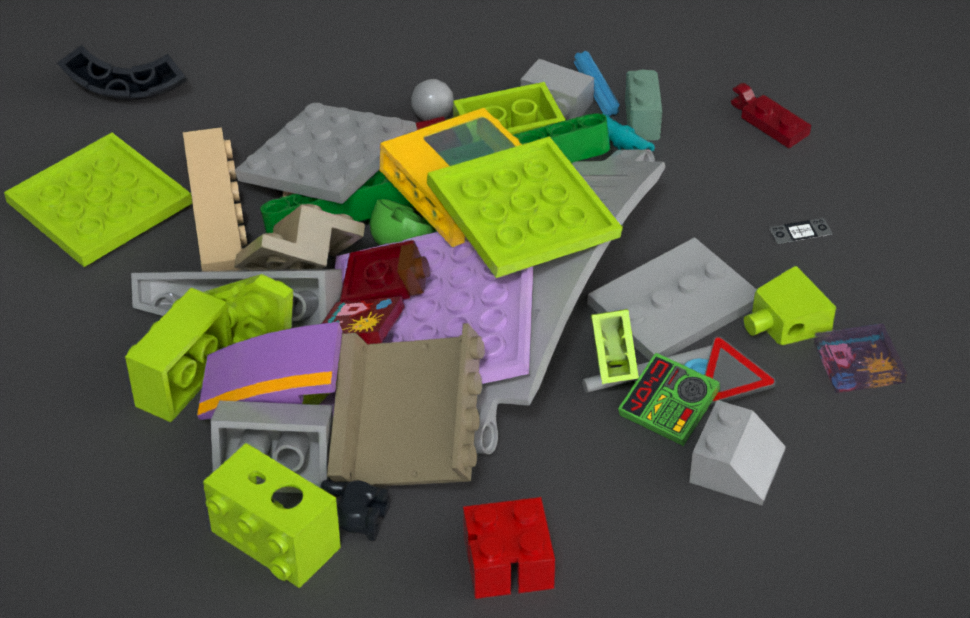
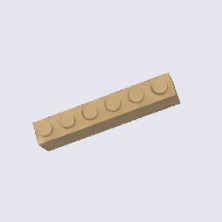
M222 127L183 132L202 271L242 270L234 267L236 254L243 250L241 246H247L245 226H238V224L244 223L241 203L234 204V202L240 201L237 181L231 182V180H236L234 160L227 161L228 159H233L230 140L223 139Z

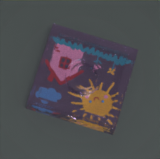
M883 323L815 333L814 344L836 393L906 383L908 374Z

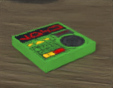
M655 353L618 408L619 415L684 446L719 392L720 382Z

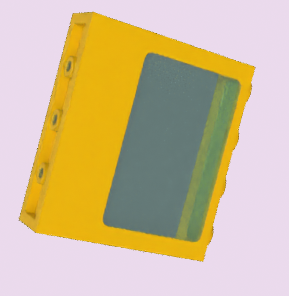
M481 108L380 143L379 170L452 247L464 243L465 235L428 186V173L522 144L501 125L498 119L494 118L485 108Z

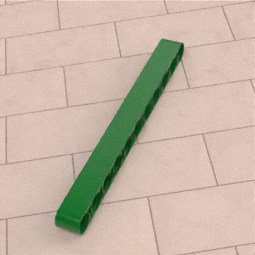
M599 113L587 114L513 134L522 145L551 137L571 163L599 156L610 150L607 118ZM484 143L443 153L440 156L449 166L492 154L493 152ZM377 171L343 204L300 194H292L268 201L260 207L265 232L273 233L274 225L304 204L317 205L322 208V211L331 214H346L358 222L371 218L378 199H388L408 207L414 206L381 171Z

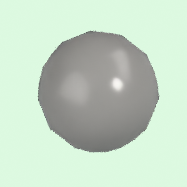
M438 79L423 81L414 88L412 93V110L423 121L443 116L446 119L453 109V92L446 83Z

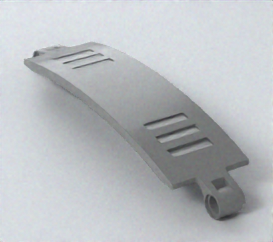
M617 150L604 161H577L572 163L620 225L623 224L639 201L658 181L665 169L664 162H655L651 150ZM611 241L533 266L529 374L482 384L481 394L477 395L476 405L480 419L479 428L474 433V446L477 454L489 455L493 453L497 446L496 410L499 403L530 405L540 388L569 316L586 282Z

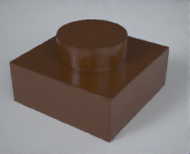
M415 243L401 246L397 272L410 296L424 293L426 278L430 276L428 260L425 256H421Z

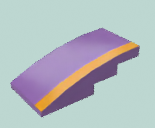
M339 322L301 326L267 333L237 342L207 356L197 413L199 420L212 419L219 401L302 404L304 395L334 393L342 339V328Z

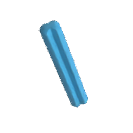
M587 51L577 52L574 56L576 59L574 64L580 73L594 77V98L603 114L609 116L612 114L617 115L620 104L591 55Z

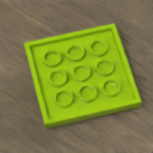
M114 133L106 135L4 192L6 202L83 267L193 203L189 191Z
M551 137L429 172L427 176L428 186L496 278L620 238L623 227Z

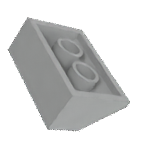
M219 401L211 419L213 472L247 443L320 488L323 480H329L327 471L333 424V406ZM256 476L257 484L265 482L264 479ZM282 487L275 491L284 493H302L299 489L295 487Z

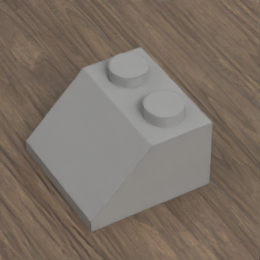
M717 400L692 453L689 483L763 506L785 453L786 446L754 411Z

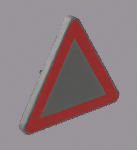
M720 336L713 339L704 375L720 382V390L710 406L715 405L717 400L726 402L776 386V379L725 339Z

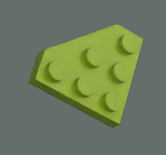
M259 274L204 291L206 294L227 302L233 344L267 333L292 328L293 289L280 281H275L263 274Z

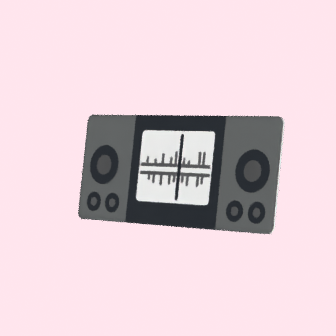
M825 218L769 227L777 244L833 234Z

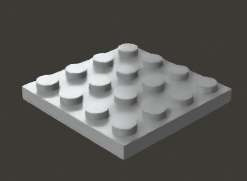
M312 103L306 106L305 110L292 121H289L283 129L268 139L261 148L248 156L246 161L235 169L237 180L343 204L379 170L380 143L417 131L416 123L402 120L398 117L375 115L371 112L364 113L348 110L343 107L337 108L321 103Z

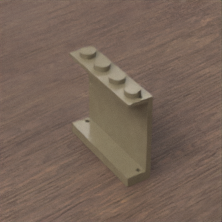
M463 323L462 335L451 338L367 344L356 333L342 334L327 476L334 482L361 480L374 487L471 481L472 467H475L477 462L474 433L478 430L480 423L476 405L477 395L481 394L482 391L479 365L480 359L484 357L485 346L482 337L477 334L469 323Z

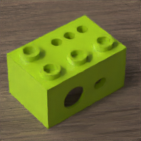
M247 443L203 481L206 497L205 503L208 508L211 531L269 568L282 581L288 580L300 588L341 548L336 497ZM256 476L264 479L265 482L257 484ZM282 487H295L303 494L300 504L290 509L284 508L281 503L271 497L276 490Z

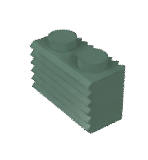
M645 69L628 71L626 73L625 90L627 125L634 128L635 133L645 140H658L661 138V118L663 113L658 73L655 70Z

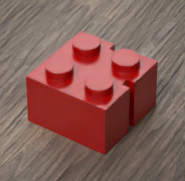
M541 497L463 506L464 541L468 563L470 564L475 599L510 595L511 563L517 562V587L519 593L554 589L555 557Z

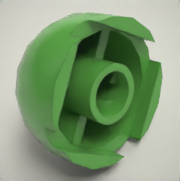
M388 199L377 200L369 222L370 233L374 241L379 245L402 242L409 238L437 232V230L424 217L421 220V217L413 212L414 209Z

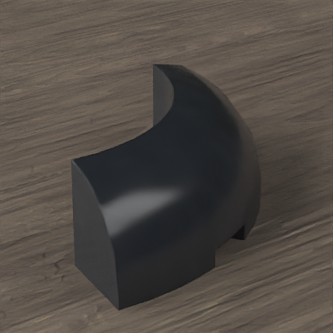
M80 45L57 62L61 69L81 86L95 93L116 99L137 100L156 97L170 92L188 81L168 53L147 64L132 66V68H119L96 58L83 45Z

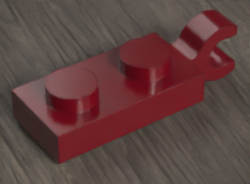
M740 83L733 88V91L739 96L731 100V104L735 108L742 110L741 118L788 149L810 135L811 124L764 94L756 98L750 86L745 83Z

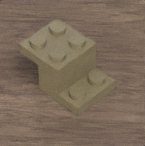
M300 205L274 225L273 233L262 234L237 253L234 267L242 270L323 269L327 265L328 255L336 256L364 236L365 224L354 221L351 216L346 214H331L322 211V208L317 205Z

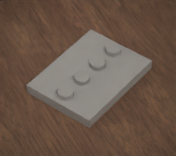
M694 237L589 293L587 304L597 313L628 309L634 347L650 361L655 353L669 357L752 311L754 294L757 289Z

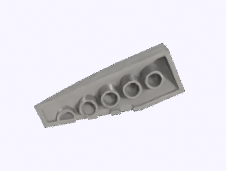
M342 269L131 273L132 306L135 309L164 316L171 309L173 303L180 299L191 287L204 292L263 274L293 289L292 328L317 325L323 322L335 303L340 302Z

